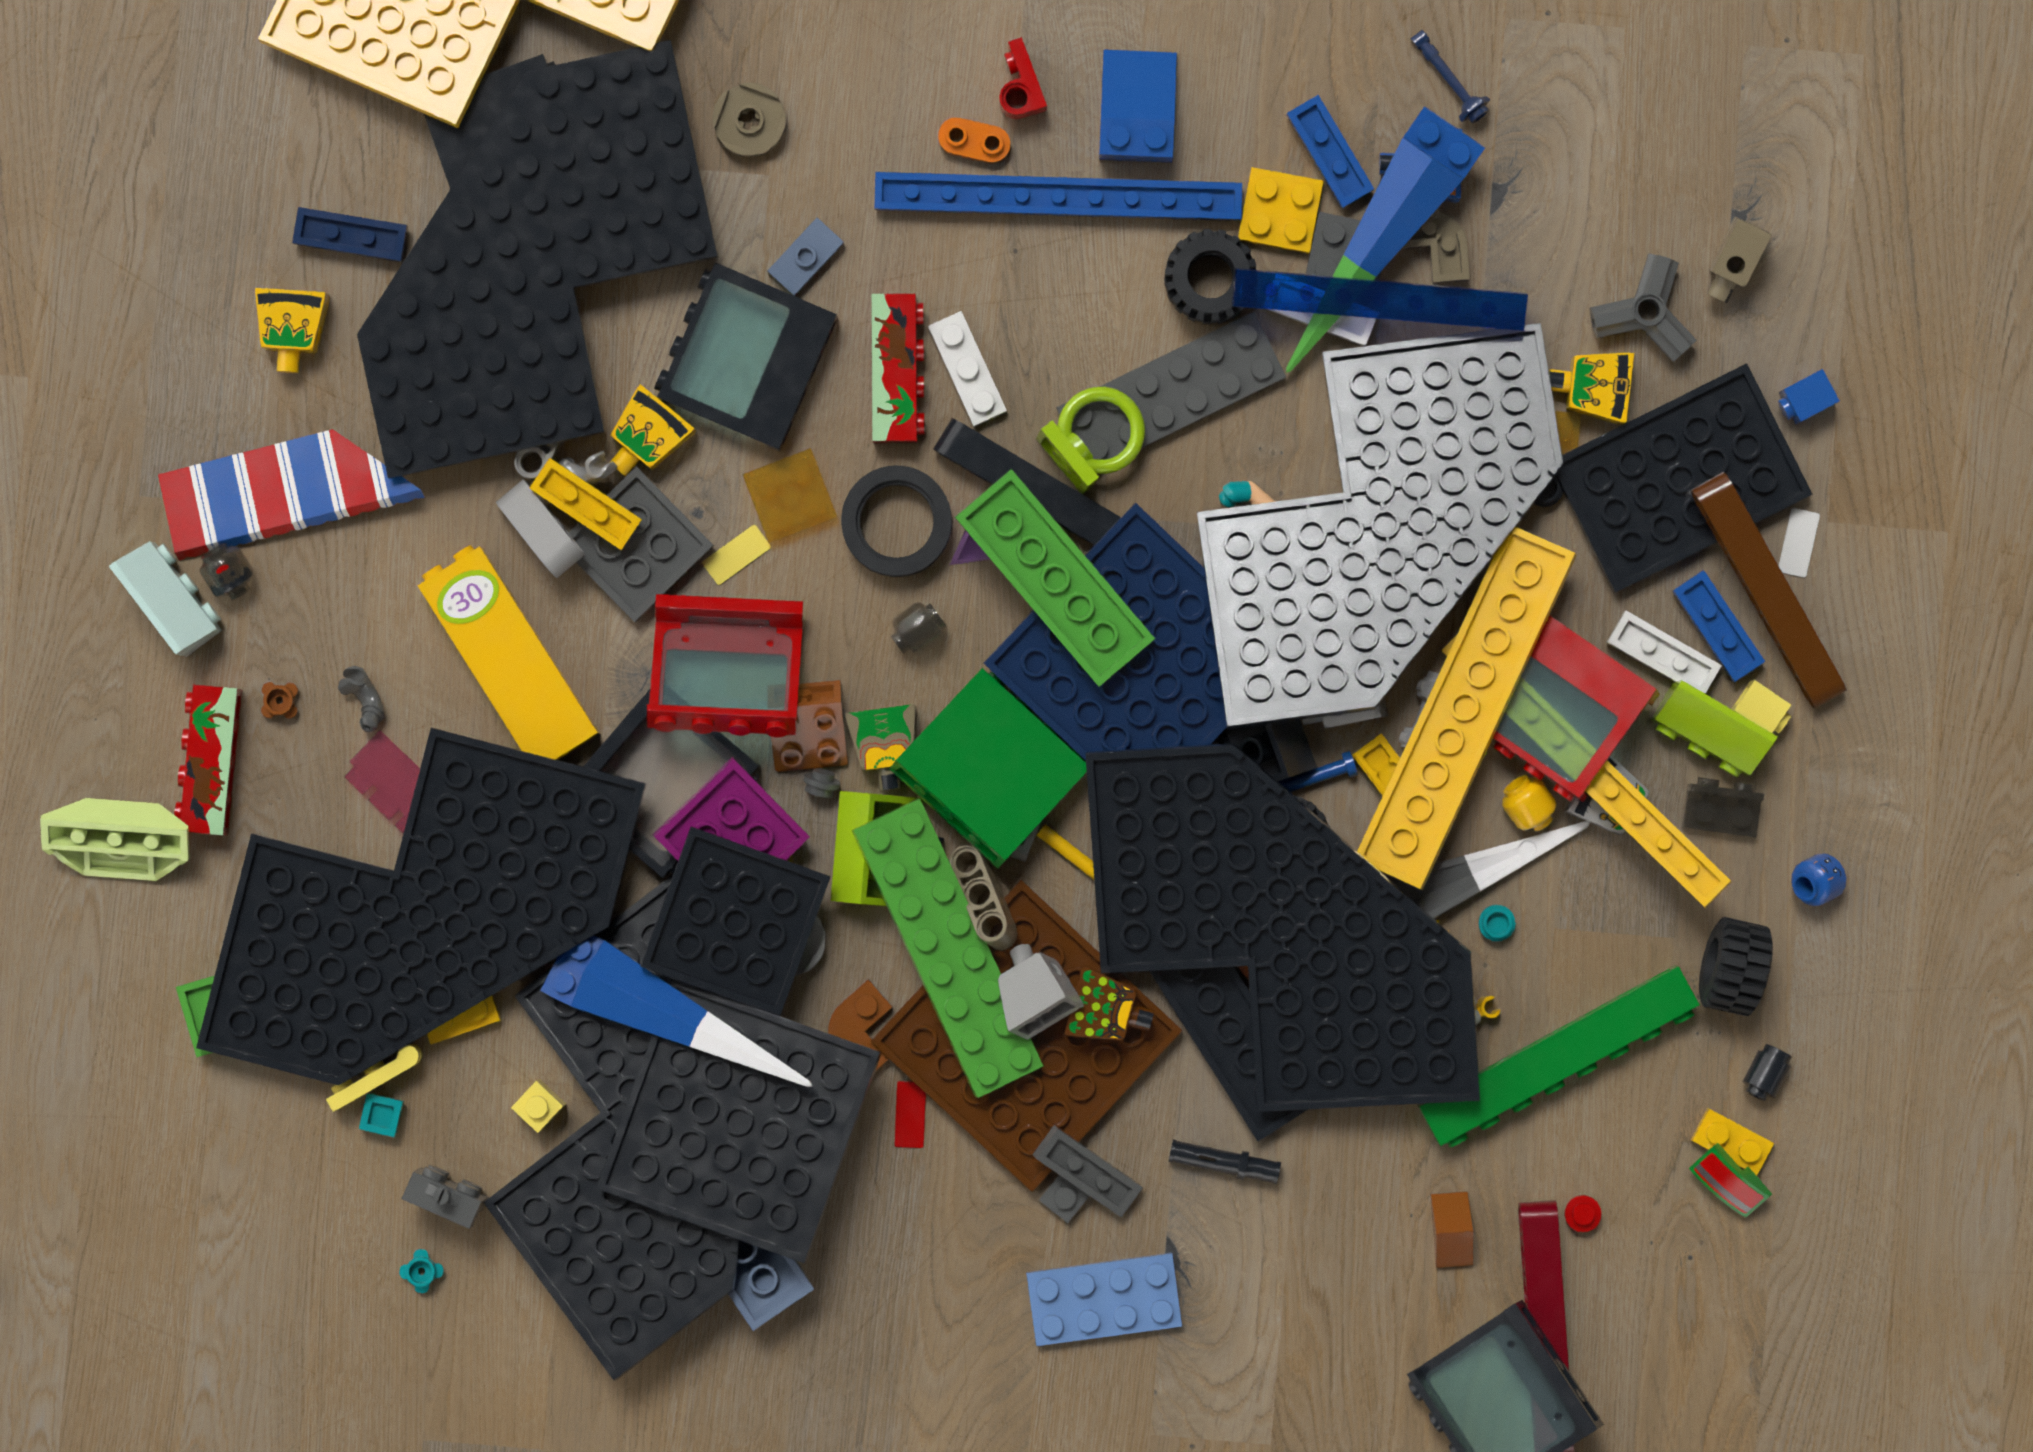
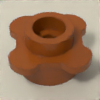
M273 682L265 683L261 690L264 694V705L261 707L263 716L272 718L275 715H284L287 719L295 717L298 712L295 706V696L298 694L297 686L291 682L285 685H275ZM278 697L283 698V702L281 704H278L276 702V699Z

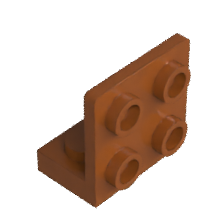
M840 680L799 684L796 736L771 737L774 767L777 772L844 766L848 764ZM786 685L767 687L768 710L784 711Z

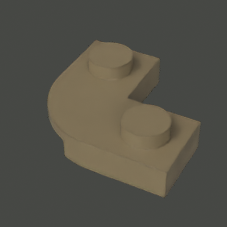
M1436 210L1401 249L1429 247L1432 284L1469 281L1470 273L1465 232L1452 217L1441 212V210Z

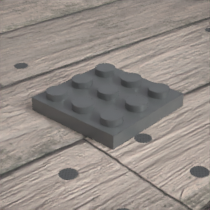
M637 466L607 495L642 519L622 550L580 522L569 532L585 553L576 563L635 623L655 604L656 594H665L714 547Z

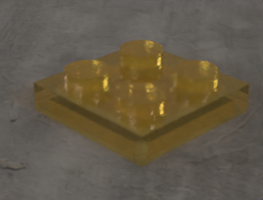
M811 448L742 474L769 543L837 518Z

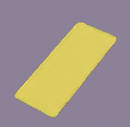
M752 525L705 559L702 564L714 581L721 585L768 551L771 546L757 526Z

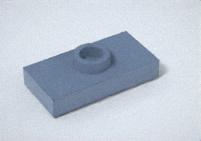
M816 218L767 272L793 296H796L840 249L844 242L819 218Z

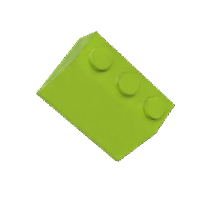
M1683 680L1675 681L1671 684L1651 718L1653 722L1658 724L1655 729L1657 732L1675 741L1677 736L1690 743L1687 747L1688 750L1703 759H1707L1708 755L1713 756L1721 761L1720 769L1736 778L1740 774L1745 776L1751 775L1778 737Z
M840 791L830 901L886 906L852 830L916 799H920L923 804L921 798Z

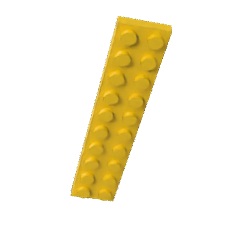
M1515 527L1493 556L1357 852L1380 872L1423 890L1576 559L1577 554Z

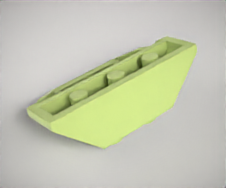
M85 798L43 814L40 818L42 850L49 855L53 854L62 863L85 876L157 881L180 864L186 863L190 857L188 825L159 803Z

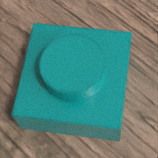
M367 1093L359 1129L396 1137L404 1101Z

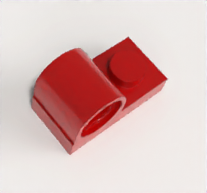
M1022 37L1009 41L1008 49L1010 52L1004 53V57L1010 73H1018L1019 78L1006 83L1001 89L999 103L1002 112L1009 118L1023 119L1047 111L1045 98ZM1013 91H1020L1027 97V103L1021 108H1012L1006 102L1007 96Z

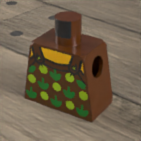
M1081 966L1075 990L1084 1006L1069 1014L1064 1035L1124 1041L1128 1026L1146 1031L1150 1030L1154 1010L1134 1005L1136 989L1091 968Z

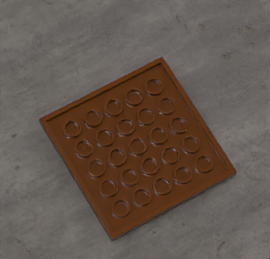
M1020 880L1004 897L1017 928V939L1013 946L1002 951L995 950L988 945L1000 973L1002 974L1014 967L1010 951L1021 944H1029L1033 954L1041 952L1055 959L1075 989L1081 966H1086L1101 973L1099 952L1029 886ZM1002 923L993 926L990 937L1000 934L1003 928ZM1121 972L1102 973L1136 989L1134 1005L1154 1010L1150 1030L1146 1031L1128 1026L1124 1041L1064 1035L1068 1016L1031 1037L1043 1067L979 1098H976L971 1090L923 985L877 1033L871 1042L1033 1192L1052 1171V1169L1033 1156V1153L1054 1125L1079 1142L1181 1033L1182 1029Z

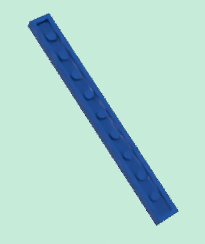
M875 172L874 209L888 211L1241 221L1242 183Z

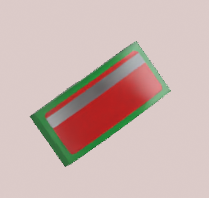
M1719 1143L1715 1144L1689 1167V1170L1716 1197L1745 1218L1772 1195L1749 1167L1742 1171Z

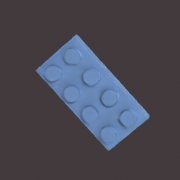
M1172 1253L1026 1272L1036 1346L1182 1327Z

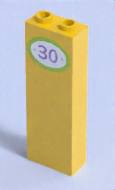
M469 545L453 555L455 562L444 569L441 565H437L422 575L424 582L417 586L522 751L560 760L601 734L484 548L479 546L474 549L472 545Z

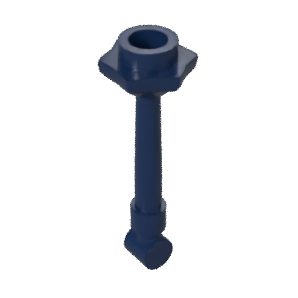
M1423 30L1410 38L1416 49H1421V54L1425 59L1432 63L1463 101L1461 114L1459 115L1460 121L1469 120L1474 124L1489 112L1486 105L1489 103L1490 98L1487 96L1471 97L1447 64L1439 56V51L1436 47L1429 43L1430 39Z

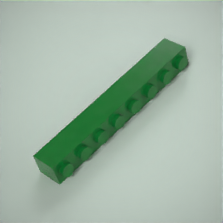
M1674 965L1479 1071L1480 1101L1418 1104L1417 1107L1437 1144L1442 1146L1447 1143L1449 1148L1454 1147L1469 1138L1466 1134L1469 1130L1479 1126L1482 1131L1501 1121L1498 1115L1511 1108L1516 1113L1533 1103L1531 1097L1544 1090L1545 1094L1549 1095L1565 1086L1563 1079L1576 1073L1578 1078L1597 1069L1598 1067L1595 1062L1608 1055L1610 1060H1613L1627 1053L1630 1050L1627 1044L1638 1038H1641L1644 1043L1662 1033L1660 1026L1673 1020L1675 1025L1686 1021L1695 1015L1692 1009L1700 1004L1680 967Z

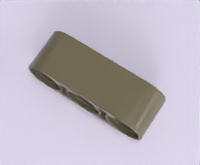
M960 846L952 853L950 865L968 901L966 908L979 938L993 949L999 951L1009 949L1017 939V928L991 863L973 846ZM977 859L975 868L965 873L966 864L970 860ZM990 891L989 899L984 904L978 905L977 901L980 894ZM1002 923L1003 928L1000 934L990 937L993 926Z

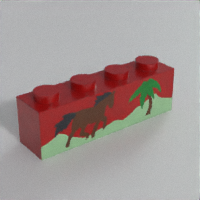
M916 293L871 294L873 443H917V435H924L925 432L924 413H917V398H924V376H917V361H924V339H917V325H924V304L916 303Z
M193 684L192 692H187L185 713L190 714L189 728L183 729L181 749L187 750L185 765H180L178 771V787H183L182 802H176L174 815L188 825L189 832L214 835H228L242 689Z

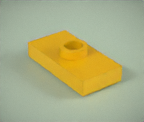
M1380 733L1352 754V757L1383 796L1400 757L1383 734Z

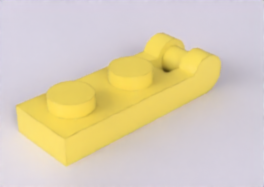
M415 1044L406 1045L398 1050L397 1059L386 1065L381 1060L364 1070L363 1072L366 1076L353 1083L349 1079L341 1085L333 1086L331 1090L334 1095L326 1099L332 1111L339 1110L417 1065L423 1055L421 1048Z

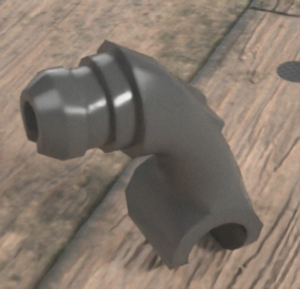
M358 666L348 667L343 671L345 678L339 681L338 690L343 695L352 693L358 698L362 704V717L359 724L362 730L372 732L377 729L378 723L385 718L383 704L364 669Z

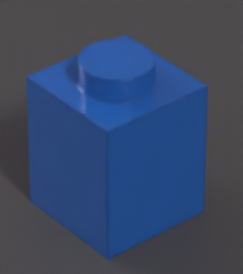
M1821 369L1780 391L1779 394L1782 399L1778 400V404L1787 420L1793 419L1795 424H1798L1838 403L1840 400L1824 370Z

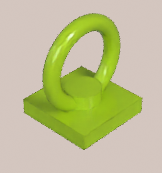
M1092 387L1074 395L1063 407L1058 424L1056 425L1053 420L1040 430L1036 440L1079 493L1084 494L1098 480L1099 476L1097 474L1117 472L1128 466L1137 457L1145 438V423L1141 411L1129 396L1110 387ZM1105 401L1118 406L1126 414L1130 423V438L1126 447L1118 455L1109 459H1094L1084 442L1072 432V424L1076 414L1081 408L1092 402Z

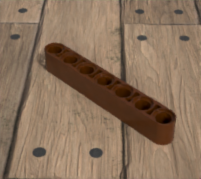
M1722 472L1691 490L1699 510L1811 707L1816 709L1847 691L1841 676L1728 476Z

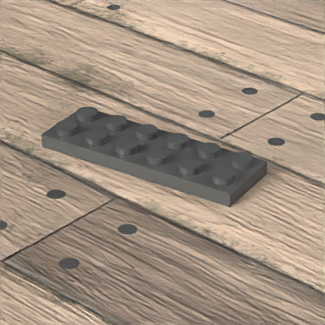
M1252 312L1099 387L1117 389L1136 403L1145 423L1143 448L1285 379L1286 375L1255 312ZM1096 401L1085 405L1079 410L1073 420L1072 432L1084 442L1094 459L1103 460L1118 455L1126 447L1130 438V423L1126 414L1118 406L1110 402ZM1065 404L1056 407L1059 415Z

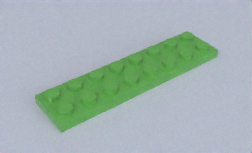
M916 799L853 829V835L974 1096L979 1098L1043 1067L1031 1038L1027 1040L1008 1031L998 984L1001 973L987 943L979 938L966 908L968 901L921 800Z

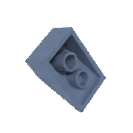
M741 1241L735 1287L729 1296L752 1331H754L814 1290V1287L798 1261Z

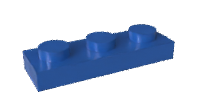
M1319 95L1286 114L1342 209L1374 191L1373 185Z
M1704 570L1672 590L1732 682H1736L1765 662Z

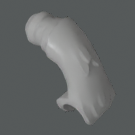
M604 451L590 456L585 462V467L576 465L575 461L569 457L563 458L559 462V464L591 485L597 484V482L617 470L615 462L612 461L606 464V453Z

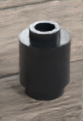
M1765 1044L1762 1051H1757L1742 1081L1748 1086L1746 1092L1762 1101H1766L1768 1096L1776 1098L1791 1069V1066L1788 1064L1792 1057L1772 1045Z

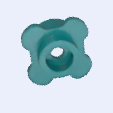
M418 1249L413 1254L414 1258L408 1264L400 1267L399 1274L401 1278L407 1279L415 1286L416 1292L426 1293L430 1289L431 1282L443 1275L444 1268L442 1264L435 1263L429 1258L427 1250ZM419 1268L425 1269L423 1275L418 1273Z

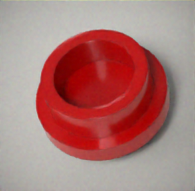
M1587 1195L1573 1197L1567 1203L1564 1210L1567 1224L1578 1232L1593 1230L1601 1220L1600 1205L1595 1199Z

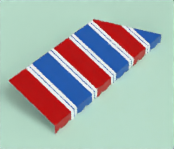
M333 429L158 474L174 553L179 561L186 557H197L203 553L216 552L221 548H232L238 544L251 543L256 539L270 538L275 534L281 535L291 530L305 529L310 525L316 526L326 521L340 520L345 516L351 517L361 512L375 511L380 507L386 508L396 503L410 502L415 498H425L421 489L405 478L388 479L383 463Z

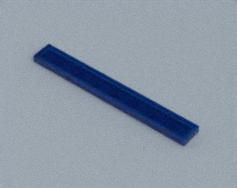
M1235 268L1232 306L1519 331H1524L1528 294L1523 292Z

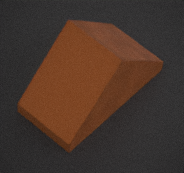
M1468 1192L1430 1194L1436 1268L1473 1265V1225Z

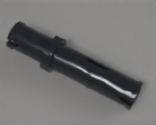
M1175 1139L1172 1141L1168 1161L1236 1175L1237 1180L1244 1181V1177L1271 1182L1276 1185L1281 1167L1280 1161L1276 1162L1249 1156L1247 1151H1242L1239 1154L1180 1142ZM1199 1155H1202V1156H1206V1157L1215 1158L1216 1160H1215V1161L1206 1160V1159L1198 1158V1156H1199Z

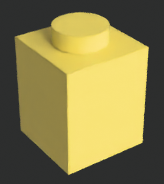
M1756 680L1748 683L1731 708L1771 733L1775 731L1779 734L1791 717L1787 713L1791 704Z
M539 1079L534 1082L511 1108L539 1133L562 1110L566 1103Z

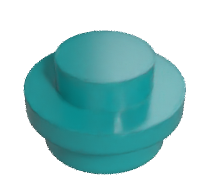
M1491 905L1485 908L1480 914L1478 921L1480 932L1491 941H1503L1509 938L1516 924L1513 913L1502 905Z

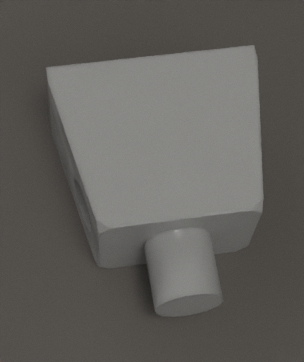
M1029 944L1018 945L1010 951L1014 967L1002 973L998 979L1006 1025L1009 1032L1028 1040L1084 1006L1067 975L1055 959L1041 952L1033 954Z

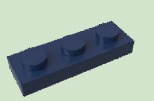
M298 207L292 243L294 245L402 262L408 226Z

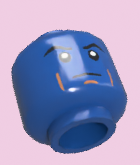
M1824 853L1816 854L1796 865L1792 872L1791 883L1793 891L1802 902L1810 906H1820L1843 893L1847 878L1841 863L1835 857Z

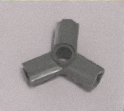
M1649 253L1634 298L1590 307V319L1596 339L1642 329L1672 363L1697 340L1666 308L1679 262L1661 255ZM1641 302H1650L1655 306L1656 317L1654 320L1649 321L1641 318L1638 313V306Z

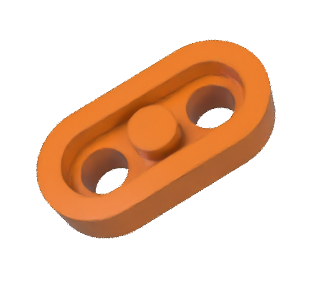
M955 117L946 120L938 132L941 148L953 156L996 164L1003 161L1010 152V138L1006 131L998 126ZM955 129L961 130L964 134L963 139L959 142L952 141L949 137L951 131ZM996 138L999 141V147L995 150L987 149L985 146L986 140Z

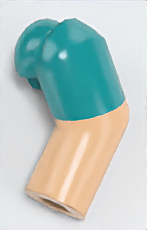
M1252 481L1229 482L1223 486V491L1219 494V501L1227 508L1234 507L1236 503L1249 502L1251 505L1275 502Z

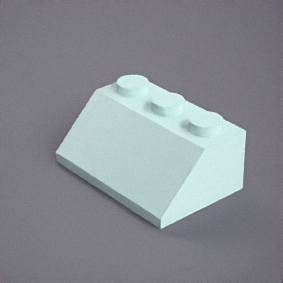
M149 541L116 560L109 567L176 655L188 657L222 631L217 624L221 618L210 603L207 602L203 605L194 594L199 589L188 574L184 573L180 576L172 565L177 560L166 545L162 544L158 547L156 543Z

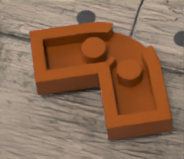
M868 979L835 1009L829 1021L828 1034L881 1052L871 1042L872 1038L866 1030L893 1006ZM883 1053L881 1054L876 1070L889 1059Z

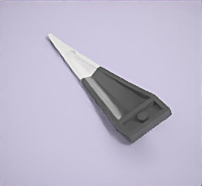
M1580 822L1515 842L1435 863L1423 890L1392 876L1386 877L1435 919L1583 831L1589 826L1590 822Z

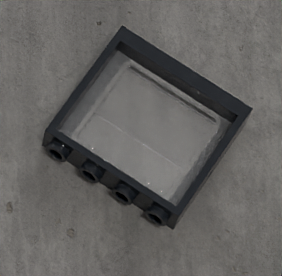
M664 684L663 705L690 706ZM649 689L583 767L647 783L630 850L662 878H665L668 873L673 875L678 860L653 836V833L732 757L755 781L760 778L756 773L760 765L721 732L712 731L708 734H699L692 730L661 732L654 728H648L647 704H649L650 699Z

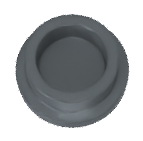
M821 768L813 769V773H806L803 779L806 783V792L824 798L834 796V791L840 787V781L834 778L835 774Z

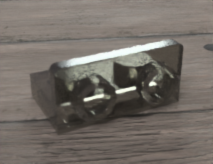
M1698 777L1697 784L1687 785L1682 828L1756 838L1761 801H1764L1765 796L1763 793H1756V785L1734 783V789L1719 787L1720 780Z

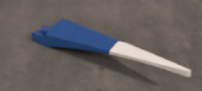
M592 936L558 956L540 990L577 1010L695 1048L806 1087L813 1086L811 1081L646 968L640 967L639 963L599 937Z

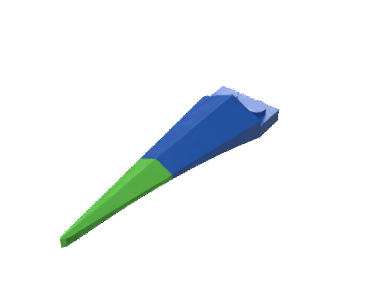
M1426 106L1423 107L1402 138L1286 367V373L1294 369L1464 180L1486 147Z

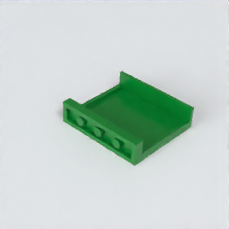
M981 668L896 759L889 769L998 869L1082 778L1087 769L1086 760L1071 746L1068 747L1058 738L1059 735L1046 722H1041L1031 713L1032 709L1019 697L1011 695L1005 689V684L993 672L987 673Z

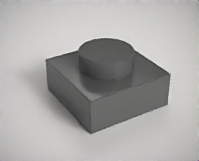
M1058 1175L1040 1197L1039 1201L1068 1223L1089 1198V1195Z

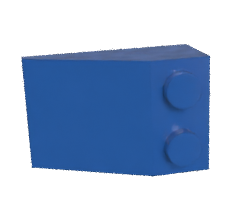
M1104 49L1099 160L1172 163L1177 53Z

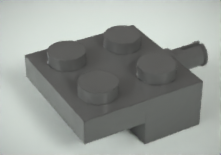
M433 1165L415 1170L401 1198L402 1200L470 1229L473 1227L479 1212L485 1206L483 1202L488 1199V1196L481 1194L483 1187L465 1179L459 1183L447 1179L449 1172Z

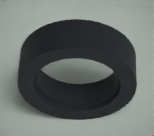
M893 465L873 470L855 483L845 499L841 515V525L849 550L863 566L880 575L906 577L927 569L942 555L950 539L952 515L946 495L930 476L915 468ZM905 486L914 489L927 500L933 513L931 535L921 549L909 556L899 558L884 556L872 549L863 537L860 522L864 505L874 493L885 487Z

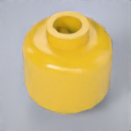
M1523 775L1505 787L1502 806L1518 829L1540 831L1553 821L1551 815L1554 813L1557 803L1542 780Z

